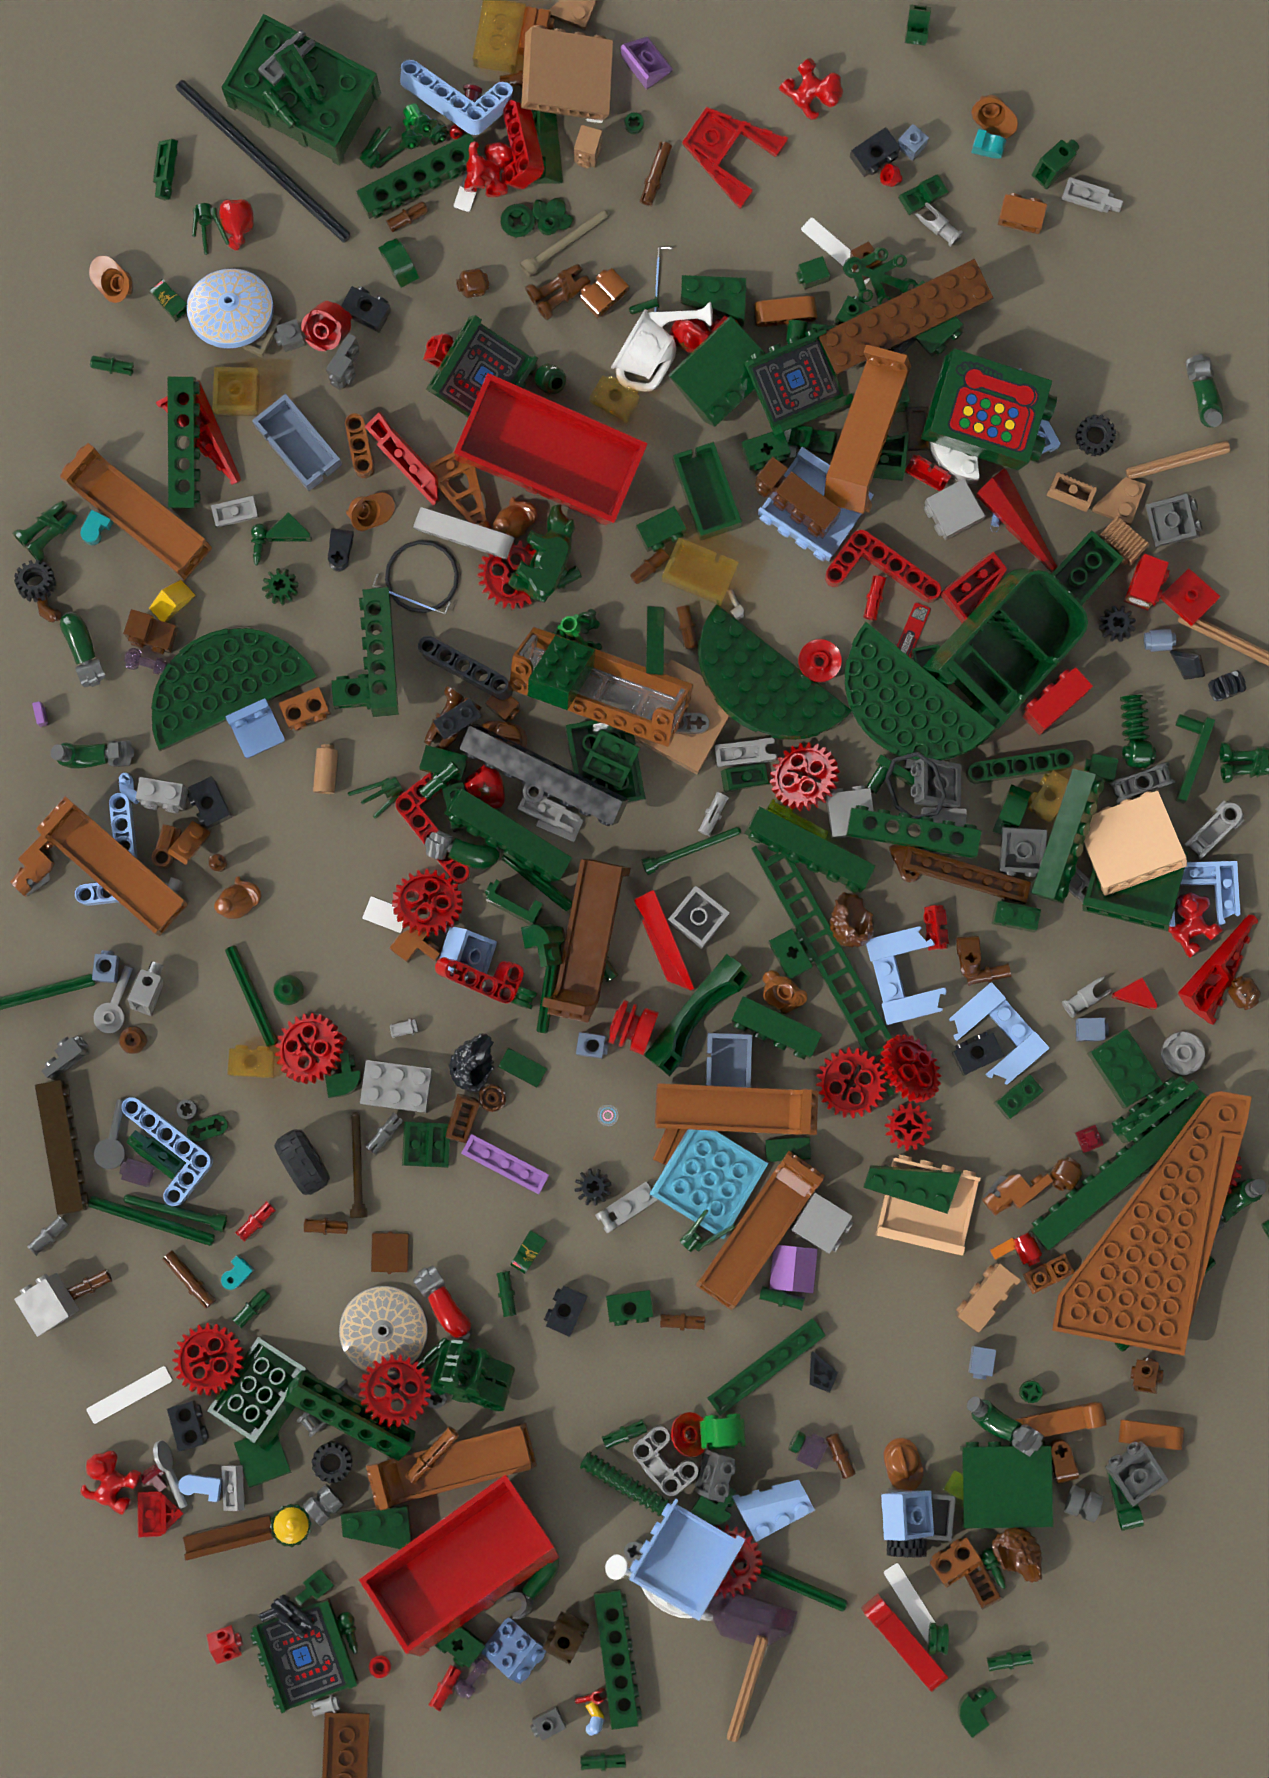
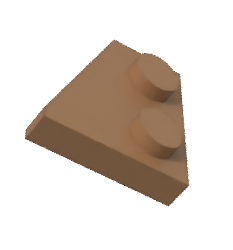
M559 0L549 9L551 11V18L586 30L597 0Z
M1125 477L1091 511L1113 520L1118 516L1130 526L1146 484Z

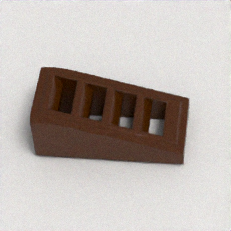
M457 1093L446 1138L467 1143L480 1105L478 1099ZM462 1103L470 1104L471 1108L463 1107ZM461 1111V1112L468 1113L469 1116H468V1117H465V1116L459 1115V1112ZM456 1121L466 1122V1126L457 1124ZM454 1128L462 1130L464 1134L455 1133L453 1130Z
M984 1564L979 1566L981 1571L971 1576L969 1574L965 1576L982 1610L1002 1600ZM983 1575L985 1576V1579L976 1584L973 1583V1580ZM987 1583L989 1584L990 1587L978 1593V1588L984 1586ZM993 1591V1596L987 1598L984 1601L982 1600L981 1597Z

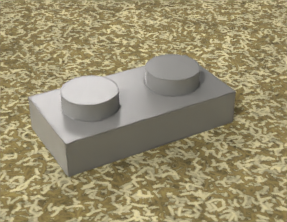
M253 496L211 505L217 528L259 518Z
M242 1465L221 1466L224 1511L245 1510Z

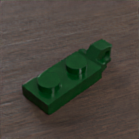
M175 139L158 142L153 183H156L155 197L164 201L170 200L172 194L171 187L175 175L176 156L178 154V140Z
M135 1130L128 1138L127 1143L137 1154L172 1180L186 1164L184 1160L154 1137H144Z

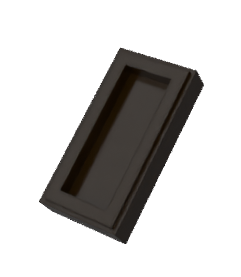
M929 406L907 408L908 451L930 450V442L921 439Z

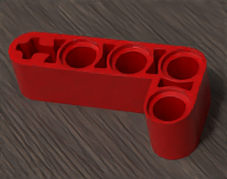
M509 100L503 109V115L514 161L503 169L501 180L506 185L524 189L542 175L544 163L532 110L521 108L522 103Z
M447 957L440 958L435 965V971L439 976L505 1004L513 1001L524 976L522 966L510 961L499 963L493 977ZM451 967L455 970L453 972H450L448 968ZM486 980V985L482 988L483 982Z

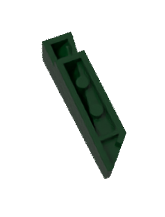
M532 110L544 163L542 175L533 184L563 183L557 115L556 113Z

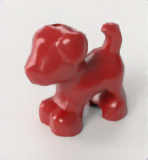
M807 58L797 68L803 76V81L799 88L795 89V80L788 78L779 86V90L792 98L795 105L803 110L807 118L815 120L819 113L812 111L810 108L813 99L818 97L824 105L831 108L838 104L843 95L841 77L838 74L831 73L824 79H819L813 71L816 67L814 60Z
M471 142L468 150L469 159L466 166L467 177L464 190L467 192H477V188L484 189L486 186L485 193L487 197L497 198L508 193V186L500 181V171H503L513 161L511 148L501 142L488 143L484 148L486 159H484L477 152L479 143Z
M1191 892L1180 895L1177 898L1176 908L1178 913L1184 917V920L1176 924L1175 927L1170 926L1168 931L1174 940L1182 945L1184 952L1189 958L1201 949L1197 943H1190V939L1203 934L1212 940L1223 931L1216 923L1211 926L1207 925L1202 916L1210 906L1209 898Z
M109 1450L105 1453L94 1454L87 1460L86 1471L91 1479L101 1481L100 1486L96 1491H90L86 1485H82L80 1493L84 1498L95 1500L104 1506L108 1505L115 1512L123 1515L131 1499L127 1497L118 1499L116 1496L123 1487L134 1489L142 1473L137 1470H132L128 1475L119 1473L115 1469L118 1456L114 1451Z

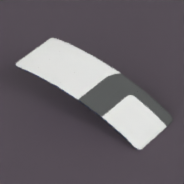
M466 170L454 207L469 212L476 192L464 190L467 177Z

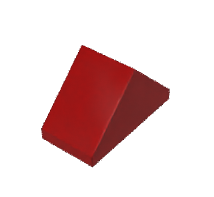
M1143 978L1112 993L1111 998L1151 1010L1156 1009L1158 1005Z

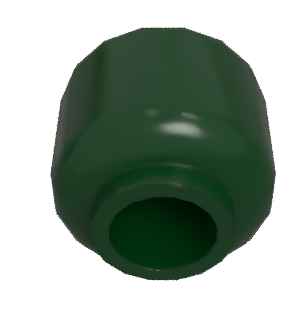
M552 363L540 366L535 373L536 385L548 394L555 395L562 391L566 385L565 373Z
M1133 739L1128 742L1127 746L1123 747L1122 758L1125 759L1126 764L1130 767L1146 769L1150 764L1154 763L1156 749L1149 741Z

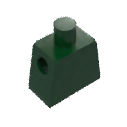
M1073 139L1067 143L1064 140H1060L1040 158L1031 176L1047 190L1070 167L1077 155L1076 152L1080 148L1079 144Z

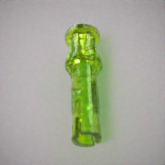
M772 798L766 809L823 839L826 838L829 832L793 813L790 807L786 808L776 803L774 798Z

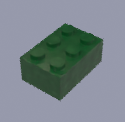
M1091 530L1051 575L1057 577L1061 581V585L1070 591L1083 606L1121 564L1124 558Z
M555 635L528 678L527 696L568 710L594 668L595 649Z
M1124 1029L1087 1053L1123 1109L1163 1085L1128 1029Z

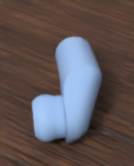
M122 773L119 776L120 792L126 795L134 804H138L139 801L136 799L137 792L134 790L132 776L129 773Z

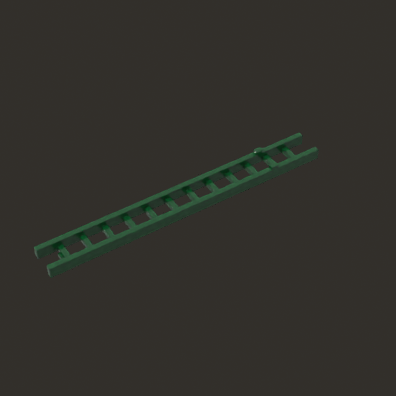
M757 846L752 847L751 850L793 926L802 937L803 944L810 952L818 971L863 1052L869 1051L868 1058L880 1055L884 1048L881 1047L871 1053L864 1038L878 1030H881L886 1042L892 1039L841 945L833 937V932L830 930L827 920L795 863L790 861L787 855L783 853H776L765 862ZM785 858L792 872L776 881L768 867ZM795 877L802 892L786 900L779 886ZM806 896L813 910L797 919L790 904ZM816 915L824 929L807 938L800 924ZM827 934L834 949L818 957L811 942ZM838 953L845 968L829 976L821 962ZM848 972L855 987L839 995L832 981ZM859 991L866 1006L850 1014L842 1000ZM870 1011L877 1025L860 1033L853 1019ZM887 1072L881 1075V1078L885 1079ZM888 1081L882 1084L883 1087L887 1088L886 1093L888 1096L894 1094Z

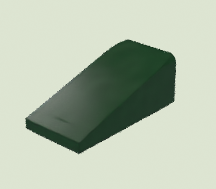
M766 763L726 768L721 771L724 792L770 784Z
M510 1048L507 1049L498 1068L536 1088L547 1071V1068Z
M810 1137L765 1140L767 1162L782 1161L788 1151H791L802 1160L811 1159Z

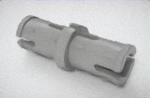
M716 792L709 809L705 810L706 815L698 832L708 837L711 836L717 820H720L722 817L720 814L729 797ZM716 806H718V808H717V810H716V812H715V814H714V816H713L711 822L709 823V820H710V818H711V816H712V814H713V812H714Z

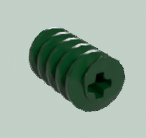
M1143 695L1120 697V701L1126 703L1120 707L1121 710L1126 711L1121 714V718L1127 720L1121 724L1123 728H1127V730L1122 732L1123 736L1128 737L1124 741L1133 739L1144 740L1150 737V735L1143 733V731L1150 729L1149 726L1143 725V722L1149 720L1148 717L1142 716V714L1148 712V709L1142 708V705L1148 703L1147 700L1141 699Z

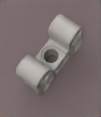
M656 1426L635 1443L633 1455L653 1482H656L666 1495L674 1496L695 1480L698 1475V1467L693 1461L685 1460L672 1469L658 1452L669 1442V1431L664 1426ZM662 1430L666 1433V1439L663 1442H656L653 1435L656 1431ZM642 1444L649 1448L648 1455L644 1457L639 1456L636 1452L637 1447ZM685 1465H692L695 1471L692 1476L686 1477L682 1474V1468ZM674 1479L677 1482L678 1486L674 1491H668L665 1488L667 1480Z

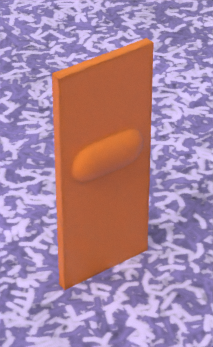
M1013 1238L990 1250L995 1260L1015 1249Z

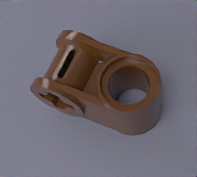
M895 844L889 846L891 856L897 865L901 878L908 883L915 882L920 874L915 872L914 876H912L910 873L906 874V869H902L907 847Z
M979 936L957 937L956 947L961 973L964 977L975 978L980 974L981 950Z
M1062 1439L1052 1440L1049 1445L1051 1446L1052 1469L1057 1484L1078 1479V1469L1070 1445ZM1058 1445L1065 1448L1062 1450L1061 1455L1055 1452V1450H1058Z

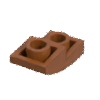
M1064 1253L1022 1275L1032 1294H1035L1075 1272Z

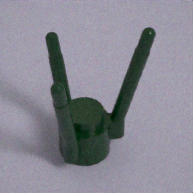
M388 126L375 142L381 131L380 128H377L366 148L361 152L359 159L369 169H372L374 166L378 169L384 162L405 149L398 147L382 159H379L381 154L376 149L392 129L391 126Z
M209 203L196 205L193 209L192 236L196 237L199 222L202 229L204 254H208L206 225L211 224L213 218L226 245H229L230 242L220 223L217 209L212 208Z
M388 777L383 781L350 791L348 796L381 787L382 790L361 801V804H365L385 794L386 798L391 797L373 815V818H377L403 792L396 777L392 779Z
M705 1209L690 1230L679 1241L688 1251L693 1252L696 1249L700 1252L706 1245L735 1229V1225H731L701 1243L702 1236L696 1230L708 1213V1209Z

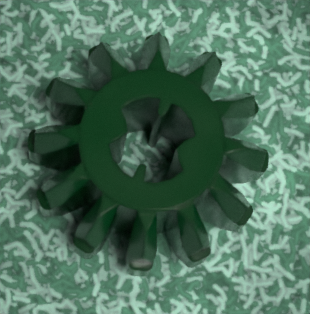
M277 568L276 575L269 571L268 574L271 579L264 578L263 582L267 585L262 587V590L267 592L265 595L266 599L272 598L273 604H276L280 599L281 605H285L284 599L286 598L289 602H292L293 599L290 595H298V591L293 589L299 587L298 582H293L296 576L294 574L289 576L288 569H285L283 574H281L280 568ZM281 583H283L285 588H281L278 591L276 585H281Z

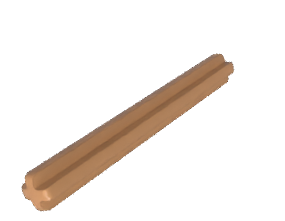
M1223 441L1127 468L1126 475L1127 478L1136 479L1229 453L1230 446L1228 441Z
M1179 616V623L1269 666L1268 651L1202 619H1199L1191 627Z
M762 1635L756 1637L728 1730L727 1739L733 1742L739 1740L767 1647L768 1638Z

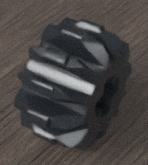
M1114 605L1111 611L1106 609L1104 611L1105 616L1099 618V621L1105 623L1101 624L1099 629H1106L1103 637H1107L1110 634L1111 642L1115 640L1116 636L1119 642L1123 641V636L1129 639L1131 637L1130 632H1134L1136 629L1133 625H1130L1136 622L1135 618L1129 619L1132 611H1128L1125 614L1124 606H1121L1118 611ZM1117 621H1120L1122 623L1120 626L1114 627L1113 625Z
M1233 671L1217 677L1208 684L1210 695L1217 702L1236 696L1247 688L1244 676L1242 677L1240 671Z
M588 1169L590 1177H586L581 1172L580 1175L585 1180L582 1182L576 1179L575 1183L582 1185V1188H575L574 1190L575 1192L583 1191V1194L578 1199L582 1200L587 1196L586 1205H589L590 1199L593 1198L594 1205L597 1206V1197H600L601 1201L605 1202L606 1199L601 1194L610 1195L611 1192L604 1190V1187H609L612 1184L611 1182L603 1184L602 1181L608 1178L607 1174L603 1175L601 1179L598 1178L601 1170L597 1169L596 1175L593 1176L592 1169ZM593 1181L598 1182L599 1190L594 1191L593 1194L589 1193L588 1190L590 1189H587V1184H592Z

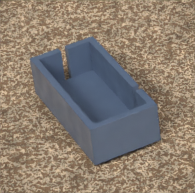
M286 394L252 420L255 428L269 442L270 446L308 491L324 480L323 474L328 477L342 465L340 458Z
M707 1034V1054H711V1057H707L706 1086L750 1088L752 1035Z

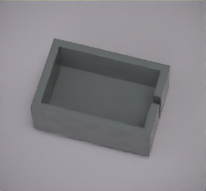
M887 1488L886 1494L910 1492L913 1490ZM931 1492L934 1536L923 1537L922 1539L951 1541L955 1496L953 1494Z

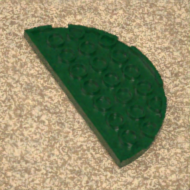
M716 604L711 610L703 625L699 640V665L705 685L709 686L715 696L714 700L732 719L754 732L760 731L772 735V738L797 740L815 737L822 732L835 728L852 712L849 707L817 682L805 677L798 667Z
M867 622L863 624L852 642V648L846 660L845 690L855 719L863 731L875 743L898 756L919 752L927 758L946 760L971 751L997 730ZM917 756L909 759L919 760L920 758Z
M243 628L222 629L203 635L179 651L172 661L167 664L156 684L151 709L152 730L158 750H165L227 721L225 716L264 698L267 701L272 700L317 679L309 663L296 649L270 633Z

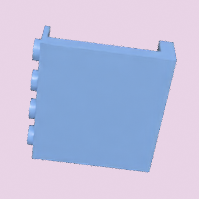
M802 447L784 476L787 477L792 471L824 496L826 475L830 465ZM869 492L870 501L872 500L874 495L871 492ZM770 498L758 510L759 519L769 526L773 524L778 528L777 531L785 537L791 536L796 540L795 543L803 549L809 548L814 552L813 555L821 561L827 560L828 562H830L862 515V513L840 508L839 519L822 539L819 536L816 538L807 531L808 527L803 523L797 524L790 518L791 514L785 509L781 511L775 507L774 501Z
M675 1498L673 1504L668 1503L661 1514L665 1516L661 1523L656 1522L651 1534L654 1536L651 1541L646 1540L640 1550L643 1554L640 1560L635 1559L629 1569L632 1572L629 1580L700 1621L745 1539L738 1535L736 1539L678 1506V1500Z

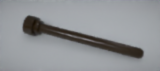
M354 1112L351 1115L354 1204H352V1209H350V1218H367V1208L363 1204L360 1114Z

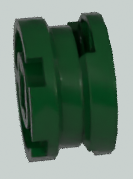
M930 1623L928 1653L935 1654L936 1652H941L943 1655H947L949 1646L948 1623H944L943 1626Z

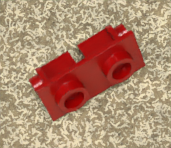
M913 455L905 472L932 488L942 491L950 480L951 475L948 474L949 471H945L937 465L932 468L930 467V461L924 459L921 455Z
M943 905L925 907L923 915L927 932L925 939L926 941L932 939L935 943L934 946L928 947V951L947 949L949 944L948 929H940L941 925H947L946 909L943 908Z

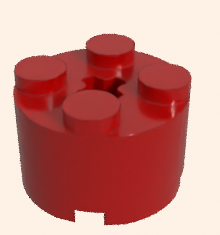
M323 301L303 318L301 324L302 333L304 332L305 340L312 348L318 351L334 349L350 333L352 317L339 304Z

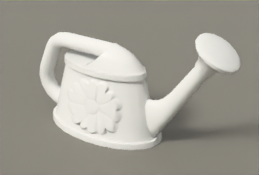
M711 302L707 303L704 308L696 311L647 312L644 309L611 366L612 369L616 368V377L619 383L624 388L648 392L656 389L676 355L674 338L663 329V326L670 321L687 319L703 320L709 326H712L713 310ZM662 363L649 383L634 382L625 377L624 371L649 379L657 365Z
M614 1555L608 1559L605 1571L611 1579L617 1580L624 1575L630 1577L632 1574L623 1556ZM642 1587L646 1597L662 1611L680 1618H693ZM706 1609L701 1619L711 1621L714 1615Z

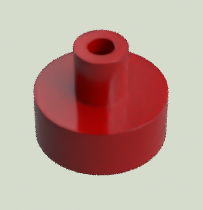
M892 164L885 165L880 173V182L888 187H894L903 179L902 175H900L899 167Z

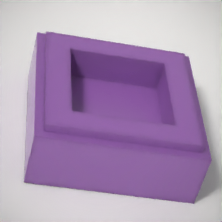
M40 701L32 703L37 725L40 727L48 726L45 706Z

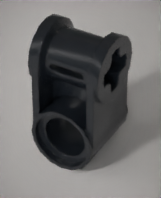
M331 529L328 561L331 569L341 572L347 568L354 531ZM341 556L342 560H339V563H335L337 557Z

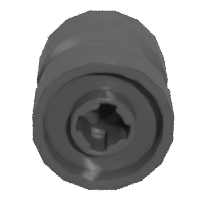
M325 1484L317 1491V1497L312 1496L303 1504V1507L318 1525L322 1526L331 1518V1513H337L345 1504L338 1494L328 1484Z
M1073 1485L1067 1496L1064 1512L1074 1516L1081 1514L1082 1519L1094 1523L1102 1507L1103 1495L1092 1491L1087 1494L1086 1489Z

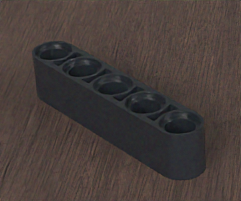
M424 636L419 640L418 649L428 661L497 699L506 700L512 696V685L505 676L434 637ZM434 645L431 651L426 652L428 646ZM447 655H452L449 661H443ZM470 665L466 671H461L463 666ZM482 675H488L484 681H479ZM506 684L503 690L497 691L499 685Z

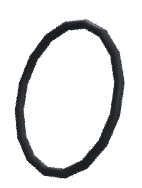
M417 540L404 544L393 553L386 566V586L390 592H393L389 581L390 568L398 554L408 547L419 544L433 546L445 553L451 561L455 573L453 587L447 598L432 607L436 610L440 609L451 600L458 586L459 572L455 559L446 548L432 541ZM390 594L399 606L410 612L427 613L433 611L428 608H412L401 602L397 596Z

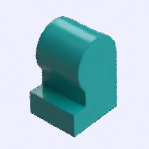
M978 128L971 153L999 159L1003 155L1006 139L986 133V130Z
M91 510L80 531L82 539L91 546L98 544L101 541L103 529L110 530L113 522L102 514Z
M236 1255L231 1261L234 1268L226 1271L221 1277L222 1286L228 1290L241 1286L255 1270L240 1255Z

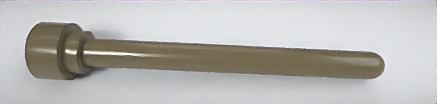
M605 210L601 211L534 259L532 257L530 259L526 258L520 262V266L525 274L531 277L537 272L536 270L540 264L608 217V212Z

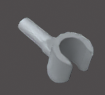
M729 590V596L735 607L730 613L736 620H740L744 617V609L737 601L734 591Z
M171 877L169 884H165L174 892H178L181 889L182 881Z

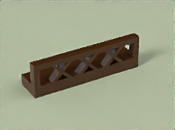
M270 1515L184 1536L185 1561L272 1540L274 1537H272L270 1529L272 1524Z

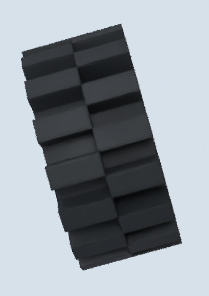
M1095 414L1092 417H1086L1084 421L1082 420L1075 434V438H1077L1076 444H1079L1081 451L1084 450L1085 454L1088 455L1090 453L1092 454L1091 456H1096V454L1100 456L1104 452L1109 451L1116 439V429L1114 430L1113 423L1110 424V419H1104L1103 415L1096 417ZM1092 428H1099L1104 434V439L1099 443H1093L1088 439V431Z
M30 560L29 565L22 564L23 569L18 567V573L14 575V582L23 599L26 598L27 601L31 602L33 598L34 602H38V598H41L44 601L45 595L50 597V591H55L56 581L51 567L47 566L44 561L41 564L40 560H36L34 564ZM32 577H43V581L36 586H29L27 584L28 580Z
M325 1443L313 1454L312 1470H314L316 1477H319L323 1482H339L352 1469L353 1459L351 1458V1453L341 1443ZM328 1454H336L340 1458L341 1464L336 1471H329L324 1466V1458Z
M927 1539L887 1540V1556L906 1558L927 1557Z

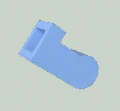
M190 1474L180 1479L178 1485L180 1492L183 1494L209 1495L208 1501H220L222 1478Z

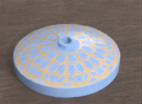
M239 269L219 270L205 276L194 286L187 301V315L195 334L206 343L220 348H238L257 340L269 327L274 311L272 296L266 284L256 275Z

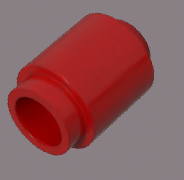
M1029 1232L1013 1240L1015 1243L1014 1248L1023 1265L1027 1263L1030 1267L1041 1261L1039 1257L1043 1254L1033 1236H1030Z

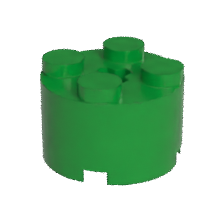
M728 1414L725 1419H718V1415H708L703 1418L704 1421H700L702 1449H706L707 1445H710V1449L735 1448V1445H738V1443H740V1447L746 1446L745 1424L740 1414Z

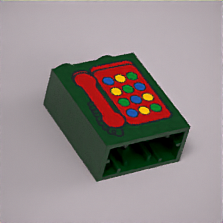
M954 348L944 357L921 439L1015 470H1020L1029 461L1038 462L1045 446V437L1037 435L1041 420L1050 421L1057 404V396L1049 394L1052 380Z

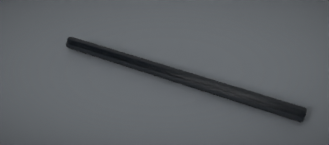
M184 80L177 83L176 89L339 240L346 242L350 238L351 234L188 83Z

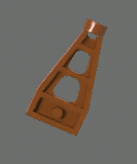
M454 452L428 464L429 468L438 476V489L466 521L473 524L483 521L477 525L492 529L486 519L475 467L456 461ZM463 473L468 478L469 488L462 493H456L449 486L448 482L450 479ZM473 495L477 503V509L468 512L462 505L461 500Z

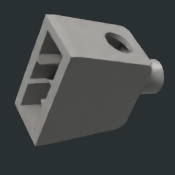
M151 962L148 971L140 970L128 997V1003L132 1010L152 1016L164 984L160 976L163 965Z

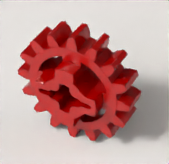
M908 1103L907 1108H904L901 1104L899 1105V1111L894 1108L892 1109L893 1116L887 1115L886 1118L890 1120V1123L884 1124V1127L889 1128L885 1135L892 1136L890 1143L896 1141L897 1149L904 1145L905 1151H908L910 1146L917 1150L918 1143L922 1146L925 1145L923 1138L930 1139V1136L926 1133L932 1130V1127L927 1126V1123L932 1120L931 1118L925 1119L924 1116L927 1114V1111L920 1113L919 1105L912 1109L911 1103ZM905 1113L904 1119L901 1122H895L900 1114ZM913 1114L917 1115L920 1118L922 1124H918L914 1120ZM907 1121H910V1125L918 1127V1129L915 1128L907 1133L906 1129L898 1126L905 1125ZM894 1130L899 1131L903 1135V1141L896 1136ZM916 1132H922L917 1140L912 1141V1136Z

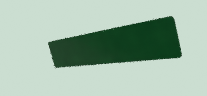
M647 607V674H664V607Z

